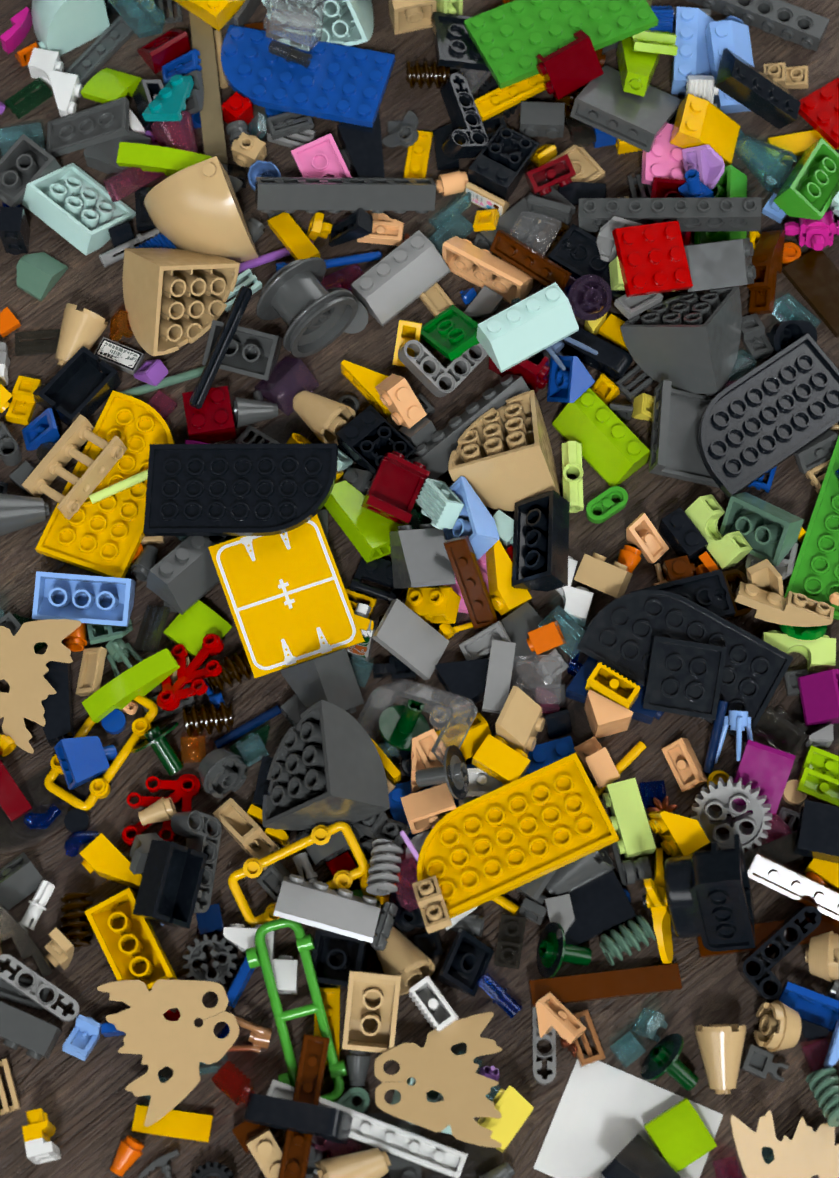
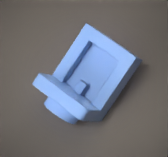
M79 1014L76 1018L74 1029L63 1044L62 1051L86 1061L100 1038L101 1024L91 1017Z

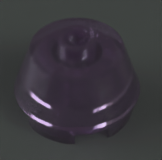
M592 274L578 278L572 284L568 295L573 313L577 317L588 321L597 320L604 316L610 309L612 302V290L608 283L600 276Z

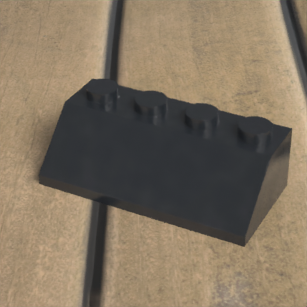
M729 49L723 50L715 87L778 129L797 121L801 102L790 91Z
M554 490L515 503L512 561L513 588L548 592L568 586L570 502Z

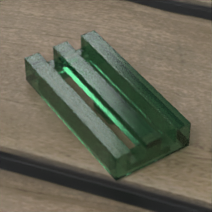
M38 77L4 102L6 107L10 108L11 112L19 120L52 97L53 93ZM22 98H24L21 102H19L18 104H16V105L14 106L15 103H17V102L20 101Z

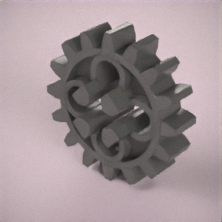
M206 934L203 935L202 942L195 938L196 946L188 945L186 948L190 954L183 955V959L188 962L183 965V969L190 971L186 975L187 979L195 978L194 980L221 983L225 987V979L227 977L229 979L234 978L230 971L237 970L238 968L236 964L232 963V961L238 959L237 954H230L234 950L233 945L226 947L227 939L223 938L219 942L216 934L213 935L212 940H209ZM207 946L212 947L210 954L214 960L213 968L217 972L216 977L213 979L208 977L210 970L207 964H205L208 962V958L204 953V948ZM221 956L227 957L225 963L218 962ZM197 961L203 963L199 969L193 967Z

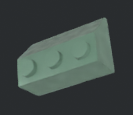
M743 492L730 497L719 532L725 536L727 533L740 531L753 548L749 554L761 560L768 559L772 565L778 566L797 542L804 519L747 492Z

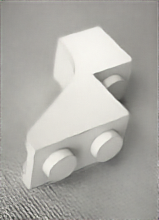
M33 48L28 63L31 78L42 80L53 89L60 117L76 113L77 98L81 97L80 91L83 89L78 75L63 72L64 63L60 59L59 52Z
M568 556V586L555 589L561 595L564 603L562 621L585 627L594 593L589 592L584 587H571L578 561Z
M230 924V927H224L223 934L227 939V943L246 954L247 948L255 947V934L262 924L255 925V928H245L244 924ZM275 930L270 931L265 936V943L278 993L298 995L299 962L294 960L293 956L281 955L278 959H274L276 933Z

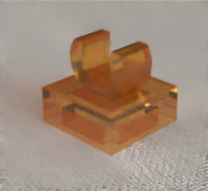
M119 310L110 319L111 340L119 341L123 336L131 338L134 335L132 330L127 328V326L130 327L127 311Z
M205 736L180 737L182 764L201 762L206 756Z

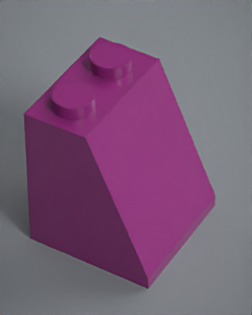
M748 739L741 753V761L738 762L733 783H737L741 777L742 785H746L751 781L752 790L760 787L758 796H767L763 804H771V809L768 812L772 813L773 816L772 820L768 822L772 823L796 755ZM741 798L733 800L739 806L746 804Z

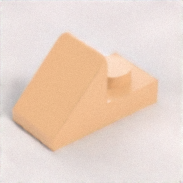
M641 513L626 528V542L636 545L648 563L654 564L669 550V547L645 513Z
M595 736L574 747L578 758L598 789L620 778L606 747L602 748Z
M551 992L537 1001L536 1011L540 1038L554 1028L560 1037L571 1044L587 1029Z

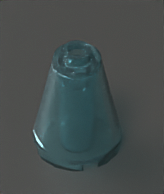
M751 136L741 138L736 143V155L764 189L773 192V188L779 189L784 185L794 169L792 168L793 161L797 163L796 155L791 151Z

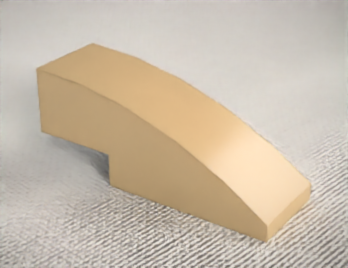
M229 798L212 813L250 857L261 859L279 850V847L263 832L261 827L232 798Z

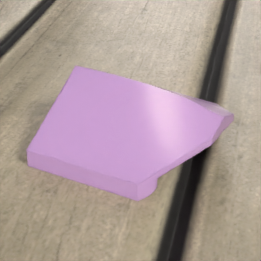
M709 144L682 149L684 173L688 170L696 169L699 172L700 181L709 189H714L725 170L723 158Z

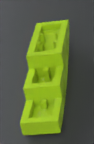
M120 142L116 163L118 166L139 167L142 171L164 172L166 176H171L180 170L212 157L169 147Z
M165 648L118 675L84 700L82 705L92 721L98 723L114 709H123L138 695L142 697L147 695L180 668L169 649Z

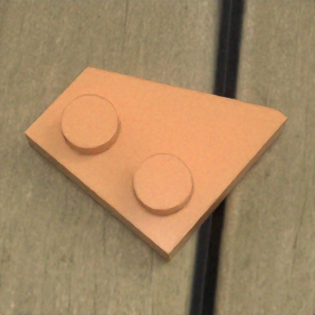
M366 211L373 217L372 233L358 238L357 242L393 246L402 244L404 223L390 218L385 213L377 214Z
M434 728L411 739L412 793L426 788L417 785L415 779L417 770L444 766L445 750Z

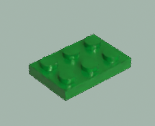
M454 305L427 322L421 329V338L450 361L459 358L466 350L480 343L476 338L478 323Z

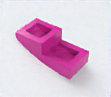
M25 7L10 19L13 27L0 36L3 50L8 54L21 44L31 29L33 23L28 7Z

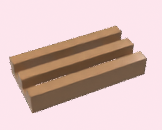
M588 1009L574 1013L573 1015L579 1021L581 1017H584L598 1054L593 1056L584 1032L580 1037L588 1058H584L578 1039L574 1041L578 1047L576 1056L580 1067L604 1060L606 1057Z

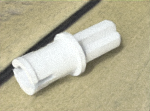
M46 880L41 881L32 901H28L30 904L19 924L34 931L43 910H47L45 906L55 889L54 884Z

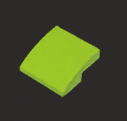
M646 30L631 36L632 49L634 51L677 56L678 46L675 44L677 35L673 32Z
M105 68L95 74L80 93L83 98L104 104L126 97V95L132 97L142 78Z
M199 600L183 615L179 613L163 633L176 645H184L188 653L195 658L203 647V638L206 635L215 634L222 640L233 626Z
M812 745L808 746L796 790L839 807V756Z
M684 1098L643 1125L655 1148L659 1150L663 1159L676 1173L717 1147L705 1124L687 1098Z

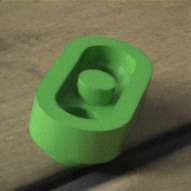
M613 486L595 497L587 504V519L592 523L600 524L624 509L628 501L626 490L619 486ZM617 498L620 502L614 503L612 499ZM600 511L601 515L597 516L593 512Z

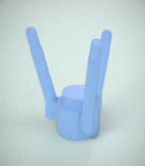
M729 710L728 716H725L715 764L718 762L729 725L730 730L736 731V760L738 762L741 761L742 731H745V727L747 738L753 741L751 717H748V711Z

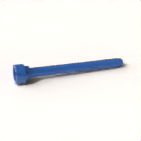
M374 251L325 259L324 261L326 262V268L380 260L382 253ZM285 262L275 263L276 272L287 264Z

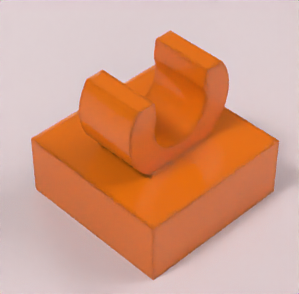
M706 551L699 556L703 564L695 568L697 575L720 569Z

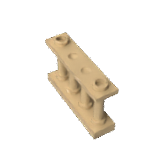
M81 414L22 484L31 497L40 498L42 494H45L58 502L57 509L68 520L79 511L89 495L127 450V447L116 435L108 442L92 432L94 427ZM87 440L103 449L95 460L79 451ZM72 458L89 467L81 478L64 469ZM57 476L74 485L66 496L50 487Z

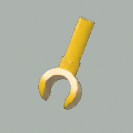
M469 622L452 627L450 624L443 623L439 626L438 632L446 639H450L459 631L473 628V624Z

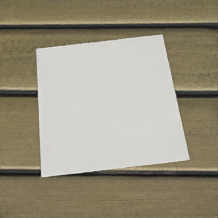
M577 1059L533 1168L554 1178H606L601 1172L637 1134L662 1157L643 1125L683 1100L684 1097L601 1061L580 1067ZM689 1100L712 1138L715 1139L723 1114ZM709 1152L677 1172V1174L681 1178H700Z

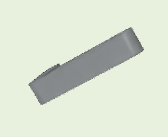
M417 340L408 341L398 350L400 361L436 397H444L452 392L488 355L479 343L466 350L459 358L450 361L444 367ZM407 348L414 350L415 357L408 355ZM469 350L475 351L476 359L470 356ZM423 364H427L430 367V374L423 370ZM454 365H458L461 368V375L455 372ZM439 380L446 383V390L439 386Z

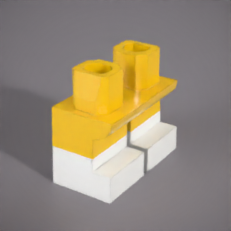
M42 1108L27 1111L28 1125L22 1126L27 1158L35 1165L61 1159L60 1148L50 1141V1137L56 1132V1127L49 1122L48 1114L44 1113Z

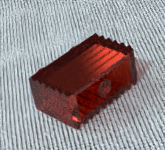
M227 1061L212 1077L214 1084L237 1106L241 1103L247 1104L249 1093L255 1094L253 1091L254 1084L251 1079L244 1075L243 1071H240L231 1061Z

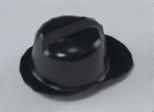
M805 320L780 321L772 327L770 332L766 333L770 344L777 353L807 333L815 342L817 341L815 326Z

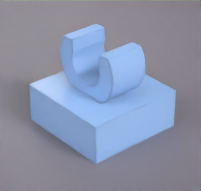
M773 193L764 206L762 214L781 224L787 214L773 202L777 196L776 193Z

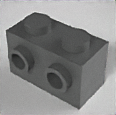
M521 101L520 134L528 138H563L565 103Z

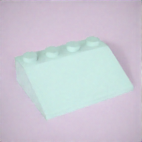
M74 163L28 183L22 203L23 206L84 255L100 249L110 240L108 229L129 222L136 216L134 210Z

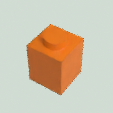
M557 621L528 632L529 638L526 639L532 652L535 651L537 655L566 643Z

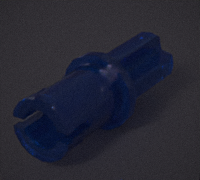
M485 973L478 980L477 984L493 999L492 1003L500 1006L511 1019L522 1009V1006L506 992L508 989H503L488 973Z

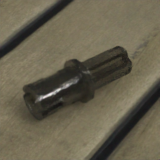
M275 40L269 45L270 53L286 59L288 63L292 61L305 68H308L311 63L308 59H312V54L297 50L293 45L287 46Z

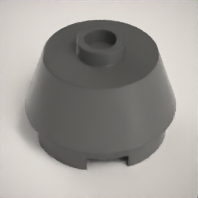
M216 749L208 753L198 768L205 791L216 798H224L223 794L230 790L235 793L247 778L244 774L247 766L243 758L225 749Z

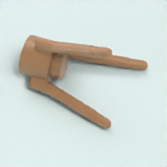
M235 1016L238 1026L250 1030L248 1042L253 1044L232 1045L228 1051H253L260 1053L261 1048L268 1049L272 1029Z

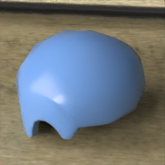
M258 160L249 168L247 174L248 183L252 190L255 191L256 177H281L280 170L272 162Z

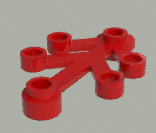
M208 634L203 638L202 649L188 667L186 663L188 651L184 645L177 644L172 648L171 653L180 668L177 669L178 679L173 686L171 681L172 674L162 682L163 691L159 693L156 700L161 709L173 711L180 705L182 699L206 693L208 686L203 679L210 676H218L222 672V666L217 660H211L206 664V668L200 670L198 668L209 655H217L223 650L224 644L218 635ZM192 682L191 687L183 689L186 684Z
M184 774L177 781L159 780L156 776H150L145 782L148 791L153 793L159 790L174 791L168 797L172 799L174 805L182 799V812L191 811L192 798L199 793L201 787L199 779L193 774ZM151 781L158 782L154 788L149 787V783ZM186 782L192 783V787L190 789H185L183 787ZM132 792L127 796V803L129 807L137 809L139 807H148L162 797L140 796V794ZM133 797L139 798L136 804H131L130 800ZM171 820L163 821L162 829L159 831L161 838L165 832L171 833L169 839H164L169 842L174 840ZM139 821L136 825L125 827L122 831V839L125 844L132 847L135 837L128 838V832L135 831L136 835H140L153 823L143 826L141 821Z

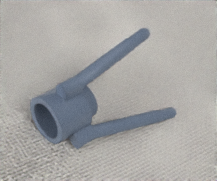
M569 336L545 349L563 371L566 370V367L558 357L563 356L560 353L564 347L563 340L587 352L598 355L597 350Z

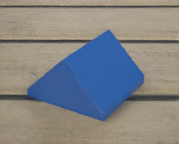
M558 356L566 367L565 371L551 357L547 401L574 403L595 381L577 356Z

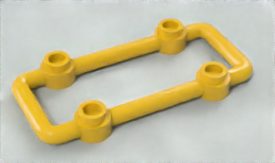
M138 695L134 699V701L149 710L144 718H138L132 723V735L104 775L90 783V795L85 801H82L54 783L58 775L63 774L56 754L50 760L51 770L44 779L46 789L71 806L84 811L90 810L98 799L106 798L111 790L109 783L139 740L145 739L143 734L152 728L151 723L158 714L157 704L146 696ZM88 716L73 738L86 737L96 722H93L90 716Z
M338 821L329 826L324 824L316 825L310 835L261 859L250 857L245 861L242 868L232 872L228 877V886L247 924L255 927V925L264 924L281 917L273 915L277 902L270 903L264 913L255 917L238 884V880L246 876L257 878L261 875L263 868L314 843L325 845L329 842L331 835L342 831L358 867L351 871L345 869L338 870L334 874L333 879L326 882L329 885L328 888L334 890L339 888L349 889L353 880L363 876L366 873L368 862L350 825L344 821Z

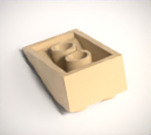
M350 971L342 1049L384 1053L394 1048L401 983L400 975Z

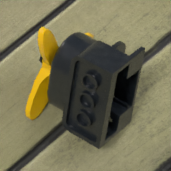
M734 834V849L719 850L717 841L711 842V851L695 852L694 855L669 857L665 861L664 868L663 848H656L654 881L651 878L643 879L647 893L642 894L644 909L648 907L652 911L654 932L663 964H672L673 961L671 919L678 938L701 937L703 946L707 950L728 951L756 948L754 901L739 834Z

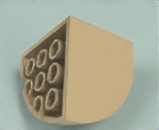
M217 156L189 166L167 177L153 187L146 195L144 206L149 217L160 233L174 243L176 248L221 256L238 263L259 258L229 175Z
M124 248V304L130 327L140 346L151 356H160L178 351L180 347L187 343L192 344L211 328L212 321H217L227 306L225 303L230 291L233 292L236 285L240 263L221 256L182 249Z
M534 390L505 400L507 404L497 410L491 408L463 432L457 441L458 447L455 451L451 452L448 471L452 480L455 482L460 476L465 477L486 507L502 511H514L515 503L552 490L560 495L554 456Z

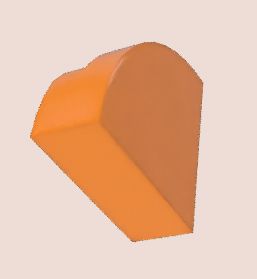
M8 307L4 308L0 313V335L2 338L21 326Z

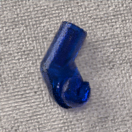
M52 804L44 814L27 813L24 816V823L31 829H46L62 811Z
M98 831L75 832L64 844L66 855L70 857L78 855L79 848L84 843H91L99 836Z

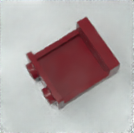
M582 30L574 33L576 40L550 55L543 57L539 54L536 56L538 64H536L537 70L541 76H544L546 81L543 83L549 95L553 94L558 100L604 74L591 39Z
M546 356L539 365L526 359L502 373L489 357V369L502 377L507 374L522 376L529 389L534 390L535 394L539 389L543 390L548 383L549 378L547 375L550 367H548L549 358Z
M392 451V453L388 452L383 455L361 506L404 526L409 524L412 517L410 513L425 479L429 477L431 472L425 470V465L416 461L411 463L404 459V455Z

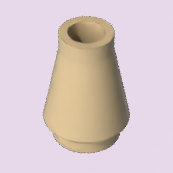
M162 797L138 812V816L142 825L145 826L151 823L169 821L177 811L170 797L166 799Z

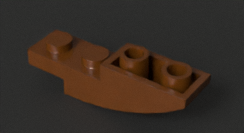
M785 230L765 231L757 242L752 257V265L756 268V278L754 283L747 285V288L751 290L749 313L751 314L773 313L777 274H780L782 271Z

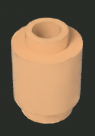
M460 170L438 175V180H435L436 190L443 197L464 192L465 185L469 182L466 172H460Z

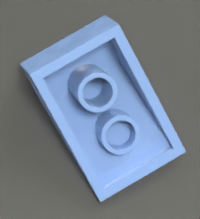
M460 476L450 486V489L465 505L453 529L444 528L443 532L445 540L468 535L476 560L478 561L500 538L494 518L467 479Z

